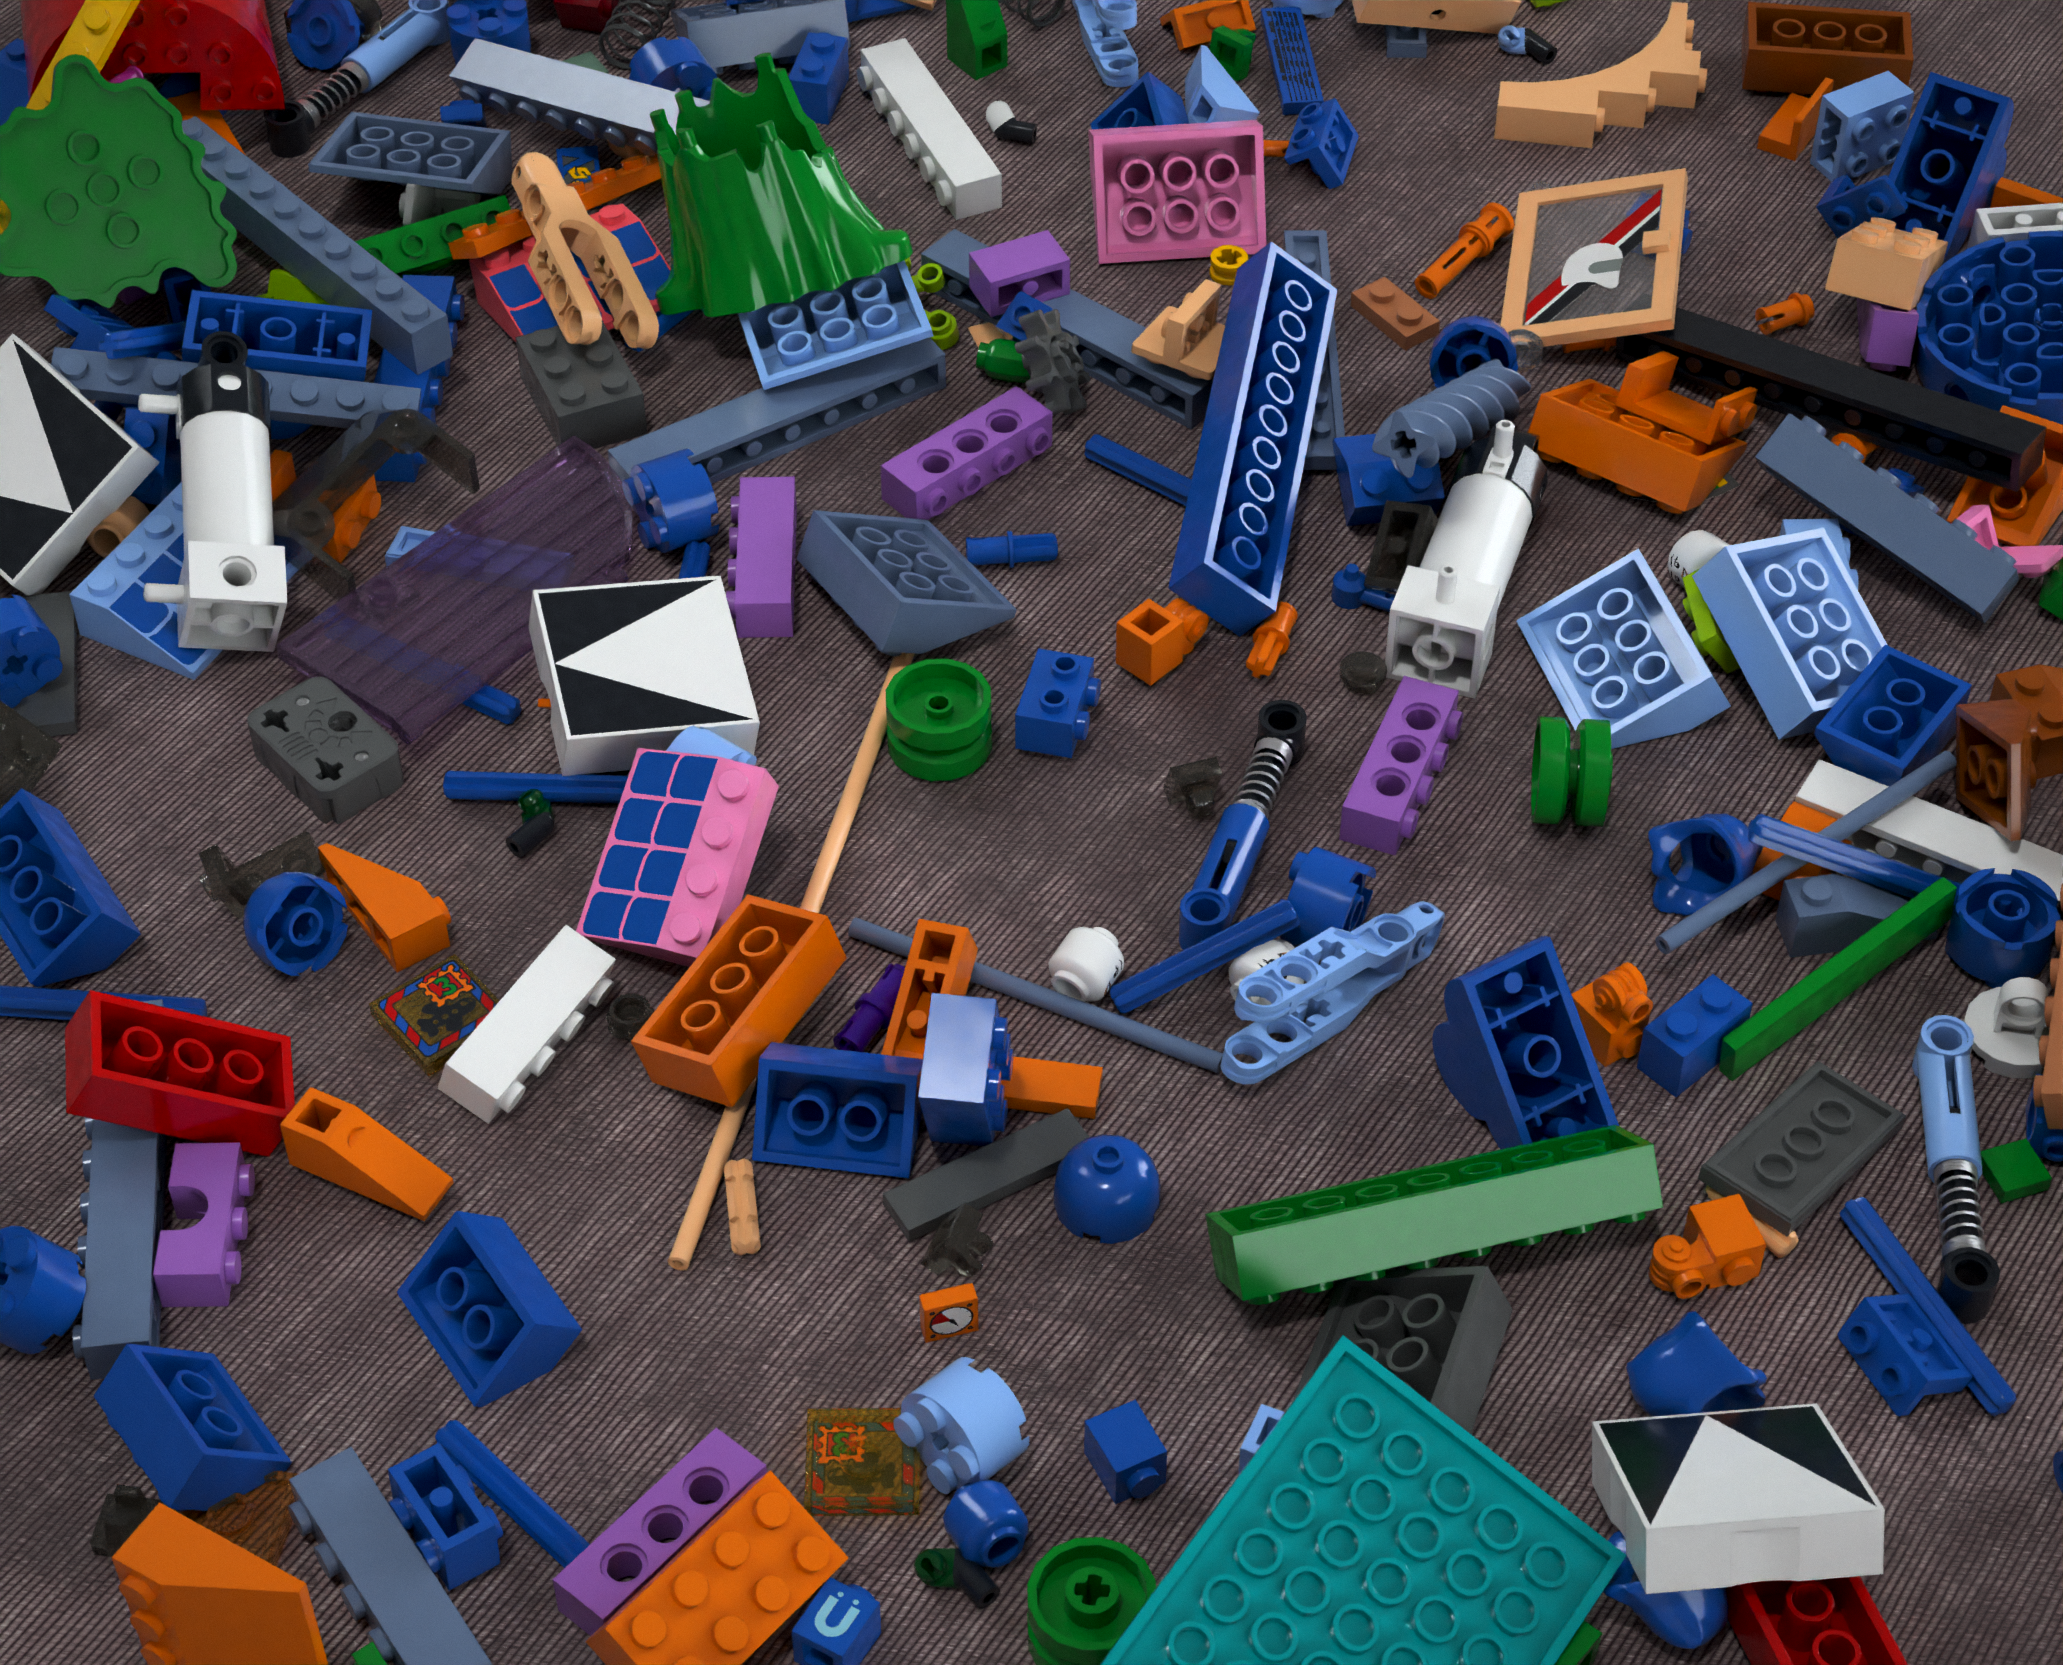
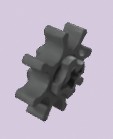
M1039 309L1020 316L1018 320L1027 339L1015 343V349L1017 353L1022 354L1023 368L1028 371L1031 377L1030 380L1026 381L1028 390L1035 389L1037 392L1044 394L1046 408L1052 412V415L1061 412L1064 415H1068L1087 408V402L1080 392L1079 385L1090 382V376L1088 372L1084 371L1083 359L1075 346L1079 345L1078 337L1062 332L1060 313L1057 309L1044 314Z

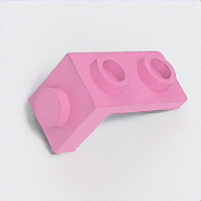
M1972 505L1957 518L1977 533L1978 536L1975 538V541L1988 550L1993 545L1999 547L1989 505ZM2063 545L1999 547L2016 560L2013 567L2017 569L2018 573H2023V576L2026 578L2040 577L2049 573L2051 567L2063 558Z

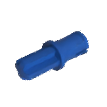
M1007 531L1006 536L966 537V558L973 566L1008 563L1009 568H1014V563L1055 560L1058 555L1057 538L1053 533L1012 535V531Z

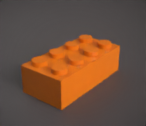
M747 894L631 1040L652 1083L733 1107L758 1075L759 1057L771 1042L782 1043L847 959L828 916Z
M770 1470L742 1491L585 1642L606 1665H741L849 1557Z

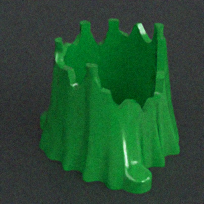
M769 52L754 57L759 72L758 87L754 92H739L729 87L721 79L715 78L712 81L710 104L698 107L695 105L691 90H683L676 93L675 99L679 108L676 135L668 123L664 108L650 113L658 148L657 156L671 234V270L668 279L655 292V298L662 314L672 315L699 309L703 311L706 317H720L755 311L773 303H790L806 293L817 290H836L848 280L877 274L883 268L902 262L913 254V248L907 232L902 229L884 230L883 225L855 194L842 172L833 148L826 145L815 122L803 112L785 68H775L771 53Z
M73 54L60 60L54 68L51 100L47 107L41 110H32L19 106L12 111L7 122L0 126V224L4 230L0 234V275L11 278L40 277L46 280L58 295L65 296L71 300L89 299L105 308L112 307L119 292L129 286H136L146 293L155 294L158 290L162 272L171 267L186 270L204 287H222L233 280L237 271V262L231 246L237 237L235 227L224 218L220 211V204L226 195L227 189L223 183L211 180L203 173L201 161L206 151L204 145L199 141L189 138L184 133L182 114L156 90L153 84L141 78H131L115 84L107 82L91 60L85 56Z

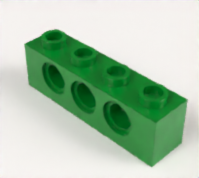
M506 195L355 242L400 278H403V275H423L469 260H453L448 243L463 237L462 230L479 223H487L489 226L496 223L495 216L511 210Z

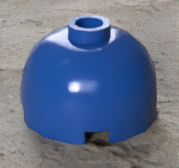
M1480 316L1459 318L1446 325L1434 340L1429 356V365L1435 387H1442L1451 380L1459 378L1468 371L1476 369L1483 363L1494 359H1499L1505 368L1517 372L1516 347L1505 328L1492 319Z
M283 872L264 881L251 894L245 906L243 927L248 946L262 962L290 976H301L298 973L304 972L309 967H311L312 971L316 972L324 968L338 954L347 935L348 925L342 922V907L347 909L345 898L335 885L309 873Z
M1102 1134L1084 1139L1073 1146L1058 1165L1054 1186V1206L1059 1220L1072 1234L1083 1238V1232L1091 1236H1100V1243L1114 1244L1134 1239L1149 1229L1154 1221V1214L1159 1208L1161 1183L1155 1163L1136 1142L1123 1136Z

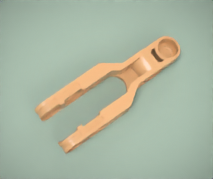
M538 152L524 154L520 157L512 173V185L522 204L525 219L536 239L527 261L564 338L570 344L589 345L599 340L602 330L600 311L570 252L571 250L581 258L600 298L605 299L614 318L613 325L616 330H620L626 344L631 348H652L658 338V319L619 239L588 215L578 192L574 187L566 185L552 159Z

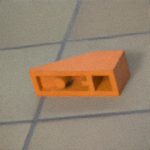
M328 843L318 847L324 880L337 887L345 898L347 910L397 973L450 947L447 925L452 920L447 906L439 896L432 898L419 881Z
M918 919L883 1045L882 1055L923 1059L931 994L941 993L966 996L978 948L968 928Z

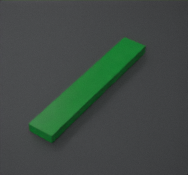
M1944 877L1938 879L1723 1037L1719 1071L1728 1079L1734 1081L1951 920L1957 887Z

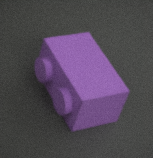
M1045 230L970 252L969 287L990 317L1004 314L1020 291L1040 302L1070 294V259L1051 233Z

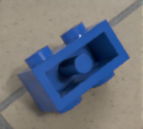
M1038 648L1015 714V749L1072 758L1077 741H1085L1090 724V712H1087L1088 707H1096L1100 696L1101 679L1094 678V658Z
M440 1442L388 1469L393 1497L392 1500L388 1501V1504L405 1530H409L417 1543L415 1545L432 1572L438 1573L449 1591L501 1564L498 1539L503 1537V1531L499 1520L489 1506H482L475 1495V1489L469 1475L461 1465L455 1466Z

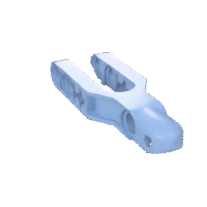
M1071 0L1077 12L1082 40L1102 81L1112 87H1127L1136 83L1139 80L1138 58L1123 31L1137 25L1136 0Z
M1420 901L1411 904L1396 914L1384 913L1378 915L1351 932L1330 927L1245 977L1239 984L1234 1010L1241 1020L1254 1021V1023L1226 1040L1220 1065L1223 1074L1230 1080L1240 1084L1261 1082L1345 1030L1374 995L1402 979L1408 969L1431 955L1441 932L1445 913L1431 903ZM1283 976L1300 977L1307 983H1292L1285 980ZM1257 996L1265 998L1272 1004H1256L1250 1001L1248 997ZM1268 1034H1283L1290 1037L1293 1041L1279 1042L1272 1039ZM1234 1055H1249L1258 1062L1254 1064L1242 1063Z

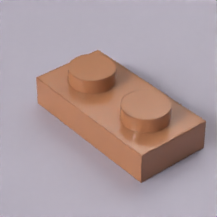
M1386 277L1351 293V307L1405 351L1439 334L1440 321Z

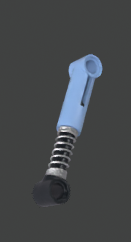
M409 0L408 10L345 57L341 62V67L332 73L329 78L316 85L314 89L309 90L307 95L302 96L297 101L284 100L285 109H265L264 120L271 152L282 158H294L306 153L311 145L310 135L321 124V120H327L328 114L332 115L335 113V108L341 109L343 103H349L350 97H356L357 93L370 92L427 46H435L447 42L450 39L446 15L449 7L448 0Z
M1937 1015L1927 1019L1922 1025L1912 1063L1914 1074L1919 1078L1928 1177L1937 1187L1939 1231L1942 1234L1940 1237V1242L1943 1246L1941 1249L1942 1259L1940 1261L1941 1276L1936 1290L1962 1324H1971L1984 1319L1988 1314L1999 1281L2000 1269L1995 1259L1986 1253L1985 1241L1981 1238L1984 1230L1980 1226L1982 1223V1217L1979 1215L1981 1205L1977 1202L1980 1199V1194L1976 1189L1979 1187L1978 1180L1982 1175V1160L1970 1061L1974 1035L1971 1028L1957 1017Z

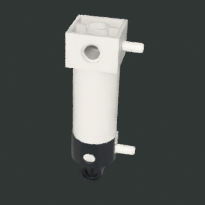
M227 331L214 332L203 340L198 367L181 377L176 386L177 396L141 394L139 396L138 409L140 412L176 414V439H179L181 445L184 560L178 585L146 583L144 585L143 597L146 602L177 603L178 647L274 652L287 606L285 546H274L269 444L272 439L269 384L261 373L245 366L248 355L246 343L241 337Z
M1501 420L1493 426L1489 437L1474 441L1464 450L1448 489L1446 503L1420 568L1407 566L1391 605L1384 677L1401 681L1403 676H1408L1459 690V695L1476 698L1492 656L1497 610L1526 533L1532 526L1548 484L1547 468L1537 454L1540 438L1538 434L1515 430V426L1511 421Z

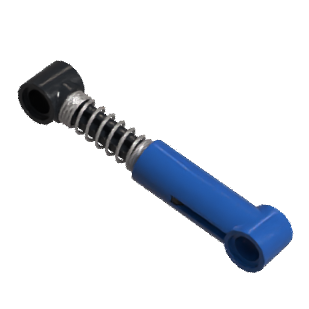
M1290 700L1270 701L1259 711L1258 735L1254 743L1253 757L1250 759L1245 776L1242 778L1241 785L1237 791L1238 794L1235 795L1234 803L1224 809L1190 892L1184 895L1180 903L1179 944L1183 950L1230 927L1268 833L1270 827L1268 821L1269 811L1272 810V802L1276 800V793L1280 790V783L1283 782L1284 774L1287 772L1288 767L1300 762L1304 756L1307 715L1305 710L1295 702Z

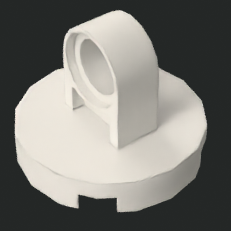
M2030 977L2010 979L2002 987H1996L1980 993L1969 1003L1964 1022L1971 1028L1974 1035L1972 1049L1985 1060L1984 1067L1992 1073L2009 1078H2034L2036 1074H2042L2044 1067H2041L2039 1060V1040L2041 1035H2049L2050 1028L2046 1027L2044 1014L2048 989L2039 980Z

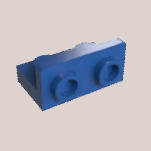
M1336 98L1323 103H1310L1300 111L1284 156L1288 165L1309 158L1313 172L1322 178L1328 189L1343 185L1359 137Z
M1910 1294L1864 1297L1838 1331L1839 1340L1897 1416L1909 1415L1924 1395L1962 1392L1973 1378V1375Z

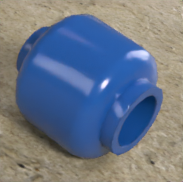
M994 1480L970 1482L960 1487L948 1503L943 1516L945 1530L965 1559L977 1562L981 1567L989 1566L995 1568L1010 1563L1022 1551L1029 1531L1027 1516L1004 1484Z

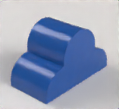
M1930 72L1890 171L1889 177L1908 204V208L1905 213L1889 220L1896 222L1895 229L1912 233L1913 228H1923L1937 232V239L1948 242L1944 257L1945 262L1954 257L1963 245L1970 228H1972L1976 209L1990 208L1995 185L2004 175L2007 160V151L2004 148V144L2010 130L2014 112V102L2010 97Z
M192 290L182 345V360L198 363L203 340L214 332L227 331L241 337L246 343L248 355L245 366L251 369L364 382L373 310ZM271 420L272 439L291 438L305 432L312 424Z
M1538 937L1448 982L1444 991V1003L1448 1020L1437 1025L1433 1031L1432 1045L1435 1060L1449 1091L1471 1116L1486 1121L1500 1150L1611 1125L1619 1126L1551 937Z

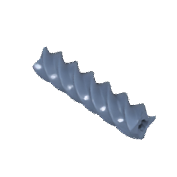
M1499 359L1483 363L1476 369L1468 371L1461 377L1451 380L1444 386L1434 389L1429 394L1419 397L1412 403L1402 406L1390 414L1377 431L1372 450L1377 454L1390 457L1395 469L1401 475L1410 478L1414 474L1416 463L1423 468H1431L1437 464L1439 458H1449L1452 456L1456 448L1464 449L1470 445L1472 439H1482L1488 430L1491 431L1493 426L1499 421H1513L1520 411L1518 398L1530 391L1531 385L1516 371L1505 368Z

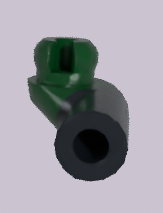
M538 789L527 790L519 796L518 806L523 810L521 814L523 825L506 838L507 847L519 858L525 856L548 837L554 828L552 805L548 799H544L543 793Z
M925 1549L915 1559V1573L925 1584L933 1587L961 1588L979 1609L991 1605L1000 1594V1588L977 1562L965 1559L958 1549Z

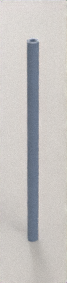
M1943 751L1818 832V834L1840 842L1954 769L1957 766L1955 756L1949 751ZM1786 854L1782 855L1657 936L1655 942L1658 949L1664 954H1669L1809 862Z
M857 917L852 920L848 931L850 937L908 958L913 941L911 937ZM974 963L970 981L1209 1071L1218 1074L1221 1071L1220 1065L1223 1056L1221 1052L984 964Z

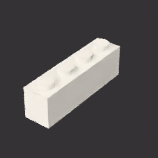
M565 925L445 1063L438 1089L488 1124L501 1109L509 1113L524 1094L526 1087L522 1084L532 1073L539 1077L549 1066L556 1054V1051L552 1048L561 1038L569 1042L580 1029L585 1020V1016L582 1015L584 1010L590 1003L598 1007L608 996L614 985V982L609 977L616 959L568 925Z

